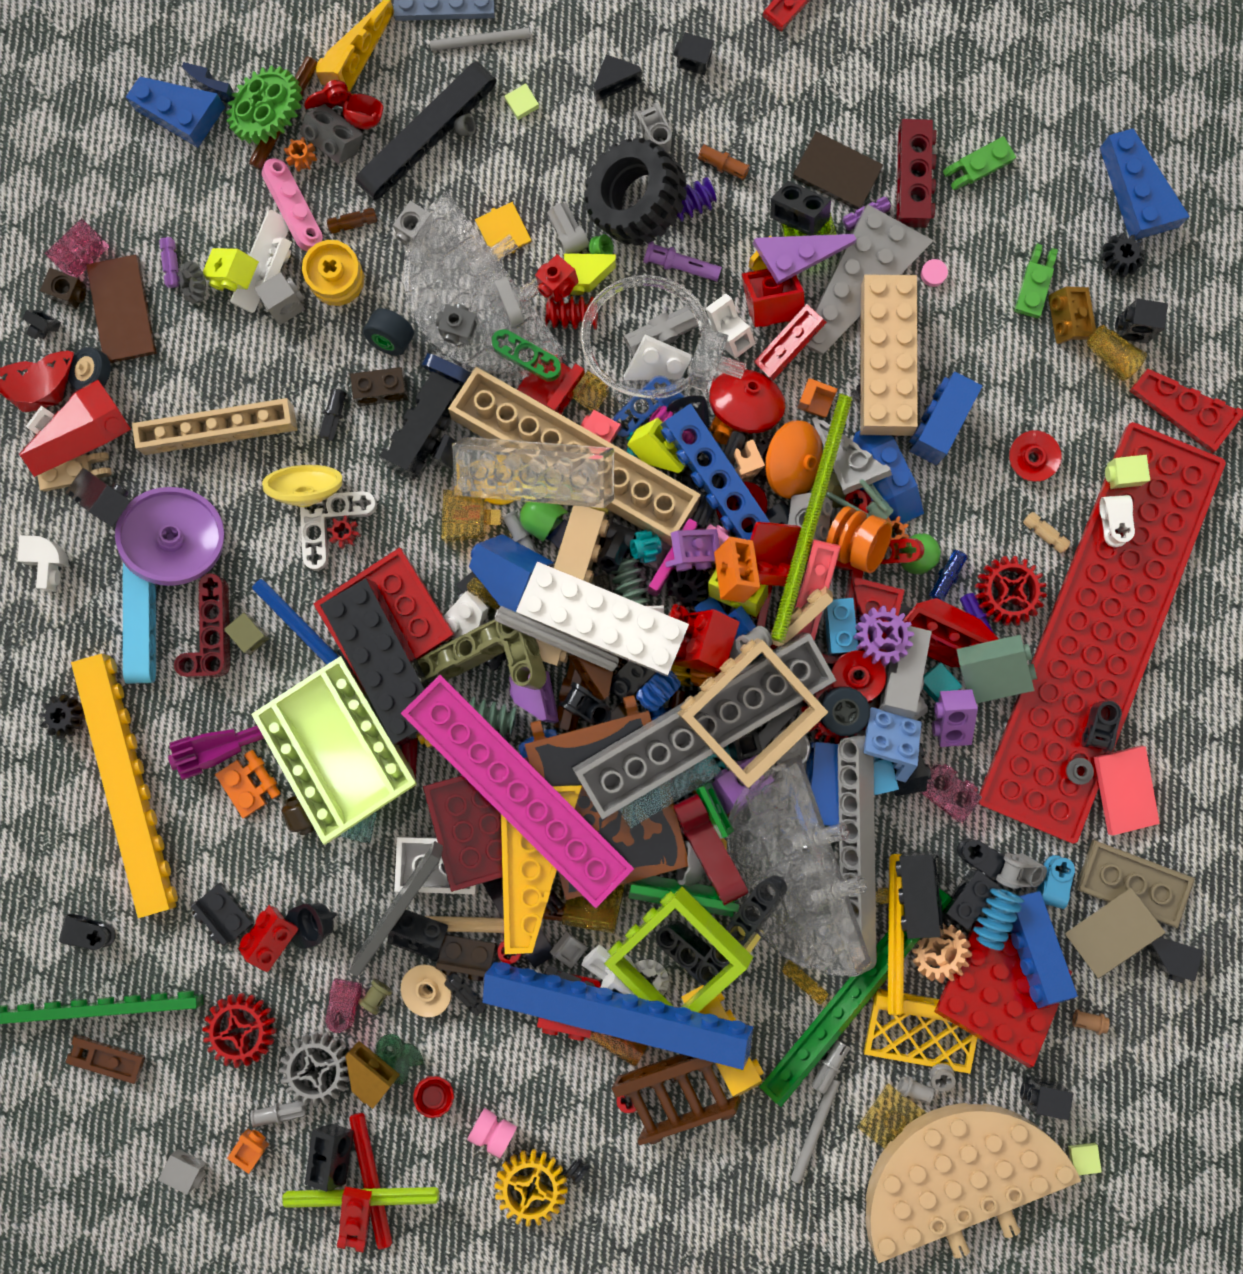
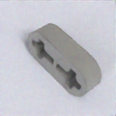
M507 277L495 280L496 289L512 327L524 323V318Z

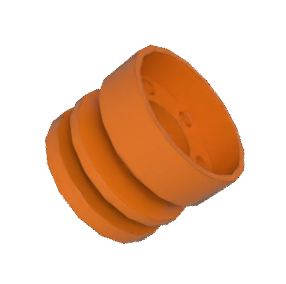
M846 506L834 519L826 542L840 545L837 558L839 562L843 564L851 562L852 567L870 574L879 567L885 557L891 540L892 524L890 521L874 515L867 518L865 512Z

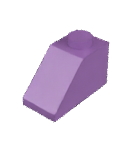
M545 671L546 683L539 690L517 686L513 682L512 677H509L511 685L509 691L515 704L541 721L559 722L548 671Z

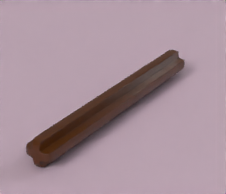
M309 56L305 57L295 76L299 81L298 85L302 88L301 95L315 72L318 63ZM280 131L277 132L275 140L271 136H269L267 143H264L262 139L260 140L249 160L251 166L258 170L262 169L281 134Z

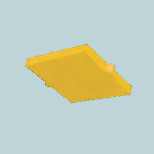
M513 202L498 209L492 208L491 212L475 219L494 260L509 252L515 253L516 249L532 242Z

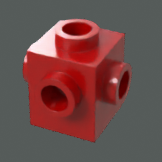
M558 254L548 263L543 264L535 274L538 283L537 289L540 294L546 299L550 297L556 303L570 295L573 287L579 283L576 270Z

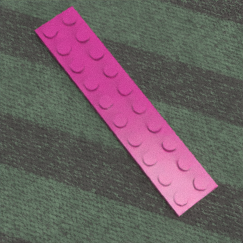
M441 675L401 712L595 908L634 870Z

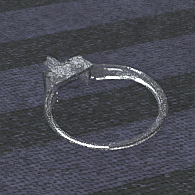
M638 275L610 284L593 299L582 321L581 344L590 368L608 386L627 395L641 398H666L682 392L689 386L709 393L717 371L742 379L747 365L723 356L729 335L713 330L708 316L698 299L685 287L667 278ZM650 286L669 291L679 297L692 312L699 332L702 334L687 372L689 376L686 379L681 378L677 382L659 389H634L614 381L600 368L595 360L591 347L590 331L596 313L613 295L633 287Z

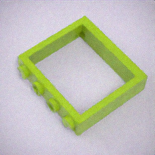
M681 887L674 894L671 891L667 893L660 901L662 904L657 910L654 907L651 908L642 918L644 921L642 925L634 924L624 935L627 938L624 942L616 941L607 951L610 956L604 964L638 998L649 1001H661L665 1005L673 1006L624 956L676 908L730 962L681 1006L698 1013L747 970L753 956L697 900Z

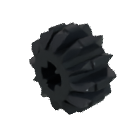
M1125 232L1121 233L1118 237L1113 235L1109 238L1108 243L1102 246L1104 253L1101 254L1100 260L1106 261L1103 269H1108L1109 267L1112 269L1111 276H1114L1117 272H1119L1121 278L1126 277L1128 273L1134 275L1138 268L1144 264L1145 260L1143 257L1146 255V250L1140 249L1143 241H1134L1135 234L1127 238Z
M695 566L686 571H676L675 568L669 574L670 577L667 581L666 587L670 589L668 596L676 597L675 604L681 601L685 608L690 604L695 607L709 596L708 581L710 575L703 574V570H696Z
M61 694L59 698L51 696L50 704H42L46 711L45 713H39L38 716L45 718V721L40 726L48 728V735L54 736L56 734L57 738L64 739L66 734L69 737L75 736V729H83L79 721L86 718L85 715L80 714L83 711V707L81 704L77 705L78 698H69L67 694ZM65 713V719H60V714Z

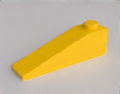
M383 0L332 46L324 58L318 61L316 74L322 85L326 86L332 80L343 81L346 83L348 91H351L394 14L391 0Z

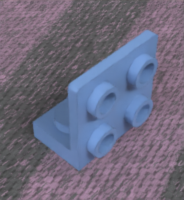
M871 707L870 718L866 727L864 753L894 762L893 767L896 768L895 779L906 782L918 766L922 722Z

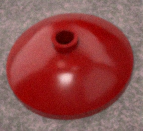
M748 369L729 370L719 375L710 388L709 402L714 414L724 424L735 430L745 433L766 432L774 428L784 415L785 399L782 391L770 378L759 372Z

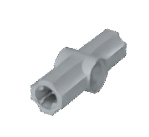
M692 303L669 315L668 313H663L654 317L647 325L624 335V340L630 353L634 356L644 335L669 345L676 341L680 335L701 326L703 322L697 307Z

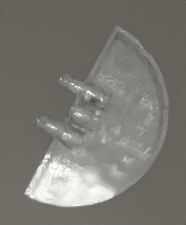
M446 191L431 204L419 219L409 239L404 258L403 282L405 295L412 315L427 342L445 360L466 369L470 373L473 372L475 367H478L501 381L522 380V378L534 376L531 372L494 351L492 336L501 329L509 330L558 358L560 364L567 363L566 352L530 305V300L540 294L537 289L536 277L521 288L520 286L517 287L500 264L501 259L518 249L514 239L512 240L511 235L508 234L507 237L494 246H487L451 195ZM505 276L510 283L524 318V323L512 327L494 283L495 280ZM446 304L451 306L461 304L469 308L470 312L477 314L479 322L471 346L460 342L457 345L444 341L443 337L440 336L436 326V319L439 312L444 311ZM506 337L504 340L499 339L500 348L507 345L512 348L513 353L511 355H514L515 347L509 344L508 338ZM524 349L519 354L520 360L524 362H529L534 357V352L530 349ZM539 356L537 363L545 368V372L554 368V363L551 362L549 365H545L541 362L540 358L542 356Z
M801 756L789 758L767 770L749 788L745 787L737 798L728 818L734 831L725 837L727 839V852L749 892L736 901L741 908L760 882L772 875L782 877L787 884V893L759 930L758 935L782 956L804 968H815L825 971V974L858 975L872 962L849 896L866 893L867 883L859 884V882L865 881L863 876L843 880L831 843L848 840L849 830L841 832L842 829L847 828L845 823L829 827L824 826ZM767 885L768 892L775 896L773 887ZM752 906L753 912L760 916L759 909Z

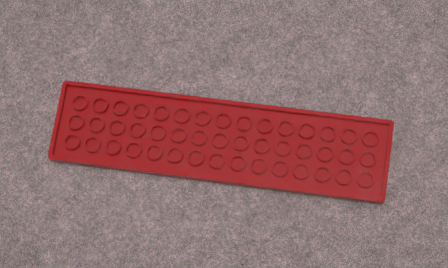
M1131 422L1125 427L1113 459L1147 455L1150 481L1142 486L1111 489L1110 482H1107L1105 477L1031 664H1034L1037 679L1032 680L1034 691L1018 695L977 798L978 805L1072 844L1077 843L1099 789L1094 757L1108 754L1100 748L1092 746L1086 748L1082 746V736L1088 722L1092 705L1099 701H1113L1120 706L1122 715L1117 730V743L1226 465L1225 460L1221 457L1135 422ZM1130 495L1133 503L1135 534L1131 540L1121 547H1111L1104 539L1099 507L1101 497ZM1115 530L1116 534H1120L1123 537V533H1118V530ZM1104 706L1101 710V716L1104 720L1110 717V709L1107 706ZM1084 758L1092 764L1094 774L1088 783L1079 785L1072 783L1068 779L1066 767L1071 760ZM1079 766L1077 768V774L1079 776H1083L1085 772L1084 768L1082 766Z

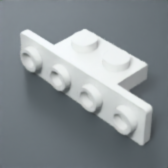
M273 210L267 211L249 256L259 261L247 290L237 289L236 292H233L230 300L231 303L250 313L255 312L260 301V297L254 288L278 274L282 265L288 261L291 255L289 248L292 242L286 239L289 228L283 216Z

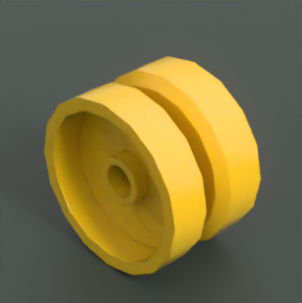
M325 240L316 243L307 251L303 259L302 273L307 285L320 301L328 305L341 306L352 302L359 296L364 287L365 275L356 254L348 245L338 240Z

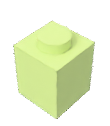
M1147 455L1120 457L1107 463L1105 477L1107 482H1110V488L1142 486L1149 482L1150 475Z

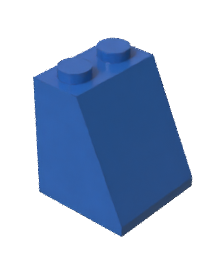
M501 534L477 543L473 547L469 568L500 607L503 606L516 612L536 563L540 562L553 567L554 562Z

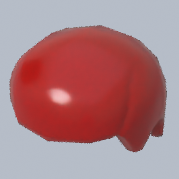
M352 94L348 102L347 100L344 102L343 116L355 128L369 130L379 124L384 106L378 99L372 96Z
M427 1076L422 1079L415 1087L413 1093V1102L417 1111L428 1118H438L447 1113L454 1100L451 1084L440 1076Z

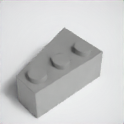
M909 626L907 630L914 632V636L908 639L913 643V646L910 649H906L908 654L904 658L900 657L897 663L894 664L890 660L885 670L886 681L881 691L879 709L913 719L914 716L919 715L922 701L919 700V696L924 685L923 675L932 631Z

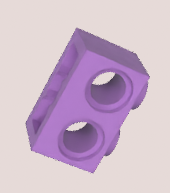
M972 689L940 691L939 702L935 703L934 706L936 721H932L933 736L938 737L940 747L972 745L978 711Z

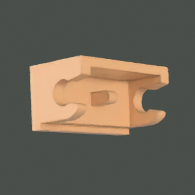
M753 439L746 442V446L741 452L738 448L734 452L736 464L738 465L735 471L742 481L748 482L753 480L765 466Z

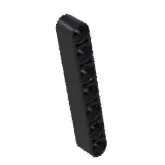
M478 61L470 64L358 173L355 183L373 200L380 199L454 128L456 118L468 114L491 92L497 79Z

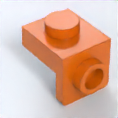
M247 1129L242 1133L227 1159L249 1174L269 1146V1143L265 1141V1136L259 1131Z

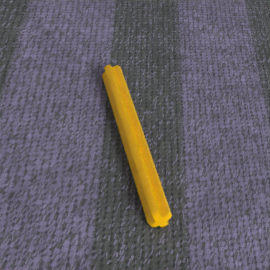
M892 854L889 857L888 1014L893 1016L903 1014L904 932L901 925V916L904 915V904L900 905L899 888H902V878L897 877L896 861H900L899 856L901 854Z

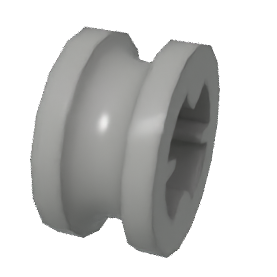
M941 1063L931 1068L930 1077L934 1089L944 1092L951 1090L955 1086L954 1070L950 1065ZM941 1075H946L944 1080H940Z

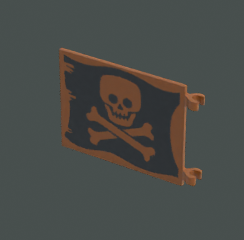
M631 695L623 698L627 712L626 717L546 738L541 721L531 722L534 741L524 744L529 764L551 786H580L582 784L572 768L651 722L649 711L639 713L635 696ZM668 781L604 819L600 817L583 786L581 787L575 810L634 868L619 885L688 866L687 853L679 822L673 809L674 804ZM558 871L565 899L569 900L583 896Z

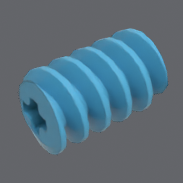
M991 888L990 892L996 898L986 899V902L992 907L991 909L982 908V912L987 915V918L978 917L977 920L983 925V928L974 927L973 931L979 935L977 940L984 946L995 950H1003V942L1009 938L1007 932L1013 929L1011 922L1017 920L1015 913L1021 911L1019 903L1025 901L1007 890Z

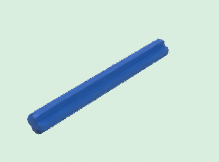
M260 579L252 586V589L326 665L339 657L264 580Z

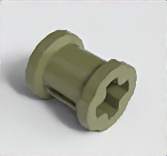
M373 979L371 981L372 986L364 998L359 999L358 1003L365 1010L377 1015L379 1007L393 991L383 982Z

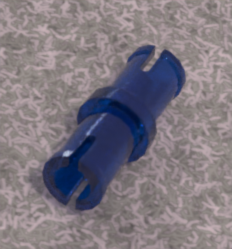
M959 550L952 551V555L945 567L940 569L938 573L939 578L929 593L931 598L945 601L952 585L956 584L959 580L958 574L968 559L965 553Z

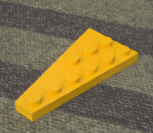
M582 785L552 786L575 809ZM501 814L505 954L533 953L557 869Z

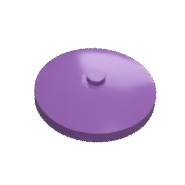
M162 487L146 491L130 501L117 520L115 541L121 560L133 574L153 584L174 586L192 582L213 568L223 550L224 528L221 517L215 507L201 495L183 488Z

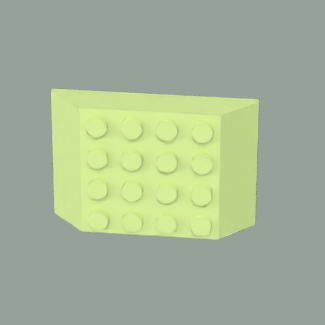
M341 656L251 714L324 845L417 785L413 770L399 746L393 745L367 693Z

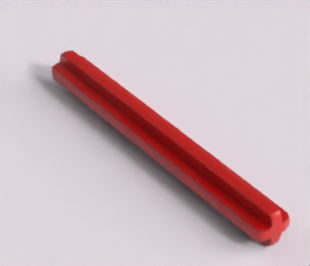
M355 1113L349 1117L351 1130H354L353 1140L364 1189L380 1188L365 1115L364 1113ZM371 1206L370 1217L377 1248H388L392 1244V1238L385 1206Z

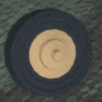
M84 347L78 350L73 355L68 375V381L71 386L76 390H80L99 380L104 387L111 372L109 358L105 353L93 347Z

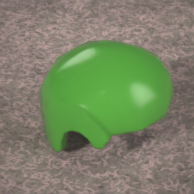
M917 533L910 538L918 539L923 543L924 555L918 561L901 563V566L911 574L922 575L932 570L939 563L941 549L938 542L931 535ZM910 543L908 548H899V554L910 553L912 558V553H916V547H912Z

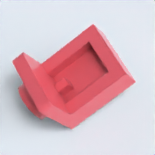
M593 410L590 416L587 415L581 423L583 428L611 444L621 429V424L596 410Z

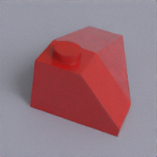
M96 380L74 392L69 401L60 411L55 413L52 420L42 431L35 435L19 455L35 477L98 448L131 429L100 381Z

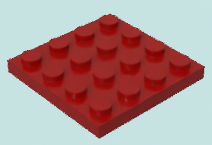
M400 547L313 603L358 680L359 678L321 604L365 578L376 582L416 660L456 636L404 550Z
M976 919L967 936V940L971 944L967 949L972 953L971 957L965 958L969 967L962 966L960 968L963 972L962 976L957 973L953 974L954 981L948 979L934 1012L1026 1067H1034L1059 1003L1037 1009L1036 1003L1030 996V986L1026 975L1021 970V960L1017 949L1012 944L1011 935L1008 934V940L1003 942V950L986 947L977 940L979 935L973 931L974 927L983 928V925Z

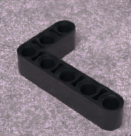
M772 875L760 882L726 927V930L745 949L786 895L787 884L785 880L780 876ZM767 885L773 887L775 896L768 892ZM752 906L759 909L760 916L753 912ZM672 921L666 924L655 935L656 943L660 949L704 986L715 977L710 972L709 966L715 970L717 975L730 963L714 946L711 948L680 921ZM738 926L744 930L745 936L739 933ZM669 931L672 932L675 940L671 939ZM689 949L694 952L695 958L690 955Z

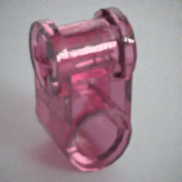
M339 978L333 980L325 1018L326 1026L330 1031L340 1033L353 1025L358 1001L361 996L362 983ZM341 1014L342 1019H345V1022L340 1025L339 1020L335 1019V1016Z

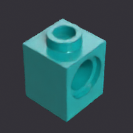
M941 662L935 664L923 675V689L935 703L939 702L940 691H954L962 687Z

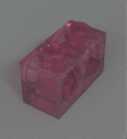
M81 218L45 255L64 273L77 278L87 269L86 264L93 263L110 246Z
M945 763L943 766L940 764L934 765L931 768V780H928L927 791L920 793L957 822H964L982 798L977 793L978 788L968 780L962 782L956 777L957 772ZM939 775L945 779V787L940 791L934 786V780ZM959 792H963L967 798L965 805L962 807L958 806L955 801L956 795Z

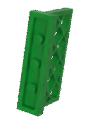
M656 875L630 883L629 899L661 904V899L671 891L674 894L683 887L709 913L733 917V912H738L739 903L736 900L724 906L711 885L696 883L691 886H683L677 882V879Z

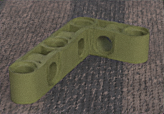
M495 619L417 660L430 684L439 675L447 681L503 652L506 653L509 663L507 666L509 667L512 680L517 686L539 690L544 686L547 678L536 639L514 629L513 631V628L495 621Z

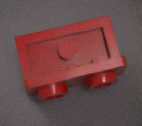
M269 904L265 911L258 915L256 924L251 931L243 936L238 949L247 963L268 972L296 934L298 928L293 923L285 920L279 910Z

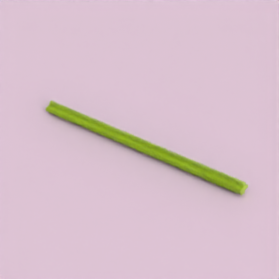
M843 393L839 394L838 402L834 409L835 414H833L834 417H832L833 420L830 423L831 426L825 441L826 444L821 456L822 458L819 462L818 473L816 474L812 494L808 501L805 519H803L802 531H800L801 534L798 537L799 540L796 544L793 562L790 565L791 571H789L790 574L787 577L785 590H783V599H781L782 602H780L778 615L775 618L777 621L773 625L775 627H773L771 638L780 643H784L782 640L785 641L783 637H786L784 634H787L786 631H788L787 628H789L788 626L791 622L789 618H792L790 615H793L791 612H793L792 609H794L798 597L796 593H799L797 590H800L798 587H800L799 584H801L802 576L805 572L807 556H809L808 553H810L809 550L812 547L813 536L817 529L816 526L822 511L821 508L827 493L826 490L832 475L831 472H833L832 469L838 454L840 440L843 436L844 425L848 418L847 413H849L848 410H850L849 407L852 404V397Z

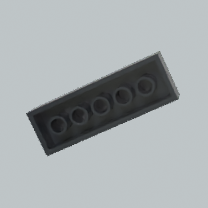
M365 578L322 603L321 607L393 745L403 746L422 734L401 712L430 684L376 582Z

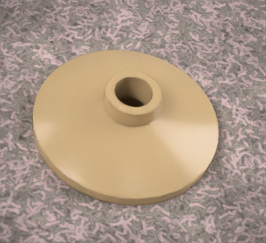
M417 965L411 968L404 975L401 982V996L405 1005L413 1013L422 1017H435L441 1014L449 1006L452 992L444 985L446 975L431 965ZM426 985H430L433 991H429Z

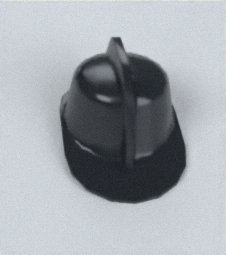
M304 903L288 911L285 920L293 923L298 928L291 941L301 949H307L320 944L323 939L333 932V918L337 916V912L330 913L327 906L323 903Z

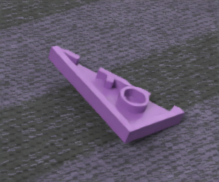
M854 234L762 237L754 239L753 245L779 285L855 244L857 239Z

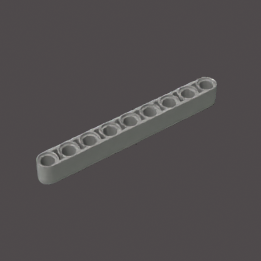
M866 735L845 738L838 745L841 964L844 972L851 977H856L873 969L877 961L874 756L864 753Z

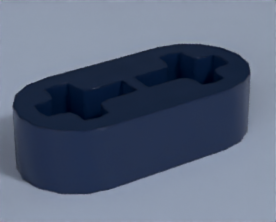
M430 353L426 354L421 365L426 370L433 371L461 386L465 384L471 375L466 369Z

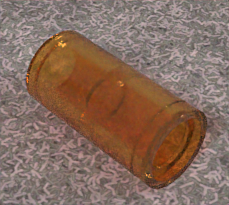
M594 1031L591 1032V1036L588 1038L634 1067L638 1064L648 1046Z

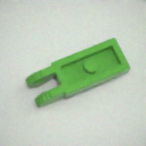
M1003 136L944 169L943 173L947 177L960 170L963 171L964 176L957 178L951 184L952 189L957 190L1015 161L1016 155Z
M1036 244L1030 262L1025 270L1014 312L1037 319L1042 314L1054 271L1053 265L1058 253V249L1051 248L1047 256L1046 265L1037 264L1042 253L1041 244Z

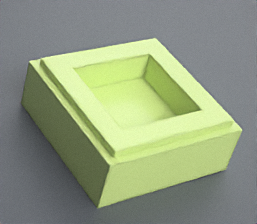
M527 84L504 96L505 101L517 120L539 108V104Z
M1096 1143L1068 1146L1070 1161L1078 1175L1102 1173L1098 1145Z

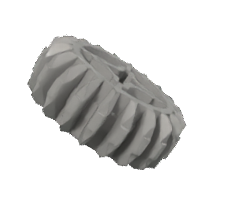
M314 1031L311 1038L305 1033L302 1035V1041L298 1038L292 1041L294 1047L288 1046L285 1049L288 1056H283L280 1059L283 1064L287 1065L279 1069V1073L287 1075L281 1079V1084L289 1083L290 1086L285 1090L288 1094L294 1090L296 1094L293 1100L297 1101L302 1096L304 1097L303 1105L305 1106L309 1104L311 1099L314 1107H317L321 1100L325 1105L329 1104L330 1096L336 1100L340 1096L339 1091L344 1092L347 1089L344 1082L350 1081L349 1074L346 1073L348 1071L347 1064H345V1056L347 1054H342L346 1045L343 1044L338 1048L336 1043L339 1038L334 1037L330 1042L328 1041L329 1033L327 1032L323 1034L321 1039L318 1031ZM314 1048H320L328 1052L331 1058H322L318 1050H314ZM305 1050L307 1055L304 1057L306 1065L301 1070L296 1071L298 1056ZM313 1065L315 1067L325 1066L319 1072L312 1070L307 1072ZM336 1066L335 1080L331 1086L327 1087L326 1072ZM301 1080H310L313 1083L314 1087H317L318 1089H312L307 1087L301 1082Z

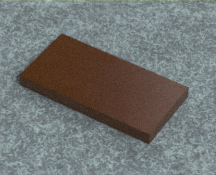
M135 254L86 264L101 350L107 355L110 363L157 354L139 257Z

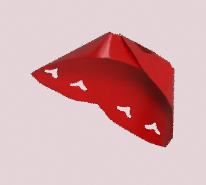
M60 351L45 356L37 363L23 361L1 367L0 377H3L4 374L8 375L5 381L0 379V394L20 411L26 413L38 411L41 406L46 408L57 405L63 400L74 352ZM64 358H65L66 360H68V359L70 358V360L68 361L67 364H66V362L63 360ZM54 361H56L53 368L51 366H47L48 363L52 364ZM18 370H28L24 373L23 376L19 372H17Z

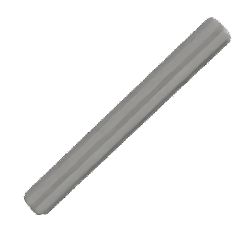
M503 606L496 612L495 621L610 671H613L618 665L619 658L517 612Z

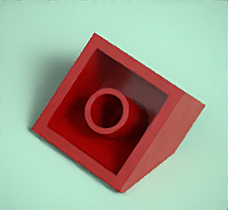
M768 268L741 274L748 311L754 327H766L785 321L791 322L804 307V290L797 275L778 285Z

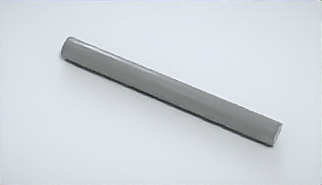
M529 28L431 40L430 48L431 51L528 39L530 38Z
M833 1078L826 1093L823 1095L792 1173L791 1180L800 1184L840 1085L841 1081Z

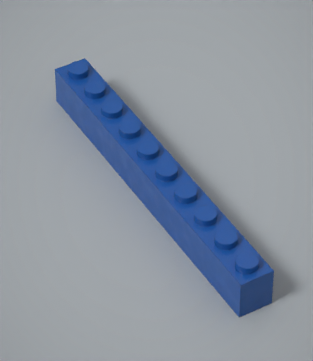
M495 962L484 976L483 1003L741 1070L744 1069L750 1056L754 1027L745 1025L741 1021H729L718 1018L713 1014H701L685 1007L677 1008L665 1005L661 1001H649L638 998L633 994L625 995L613 992L609 988H597L586 985V983L581 981L573 982L561 979L557 975H545L537 973L533 969L513 967L505 962Z

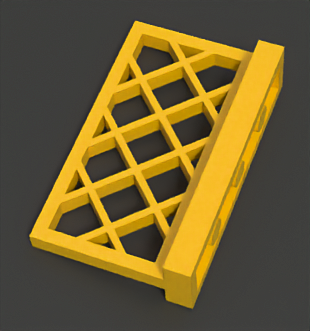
M880 988L872 997L873 1005L864 1055L930 1067L944 1063L950 1065L954 1071L971 1073L977 1037L970 1034L961 1041L954 1032L958 1026L955 1024L950 1026L948 1023L950 1021L934 1012L939 999L903 993V1014L894 1016L893 1020L881 1026L877 1020L879 1009L888 1011V990ZM909 1015L917 1016L921 1023L908 1031L901 1020ZM935 1020H942L948 1028L934 1036L927 1025ZM899 1023L905 1034L892 1042L885 1031ZM925 1027L932 1038L918 1046L912 1035ZM882 1033L890 1043L881 1050L871 1048L873 1039ZM952 1033L958 1043L945 1051L938 1041ZM909 1038L916 1049L909 1054L900 1053L896 1046ZM936 1043L942 1054L935 1059L927 1058L922 1051ZM962 1048L967 1054L965 1065L953 1063L949 1056Z

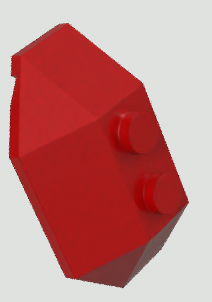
M938 598L917 603L903 620L904 623L911 622L912 627L932 631L927 656L952 668L960 667L957 649L999 639L981 619Z

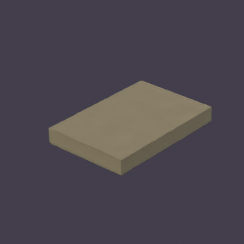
M1130 888L1067 931L1065 935L1096 977L1100 979L1166 932L1133 889Z

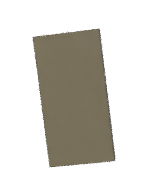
M1092 840L1075 890L1106 902H1111L1132 888L1157 921L1178 928L1195 878Z

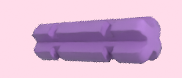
M887 197L876 200V203L868 204L883 213L888 212L891 208ZM864 207L856 210L854 214L850 213L843 217L842 221L847 230L855 228Z
M171 237L161 238L159 243L160 249L163 250L161 252L163 272L165 273L164 284L168 288L179 287L180 284L178 282L180 278L177 276L179 272L177 254L174 253L176 250L175 241Z

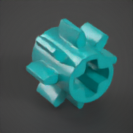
M647 530L636 532V539L630 541V551L633 558L639 559L640 563L644 562L645 564L657 561L655 555L662 552L659 536L657 534L652 535V531Z

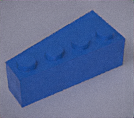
M1134 128L1111 134L1101 145L1100 151L1129 237L1135 234V240L1179 228L1190 216Z

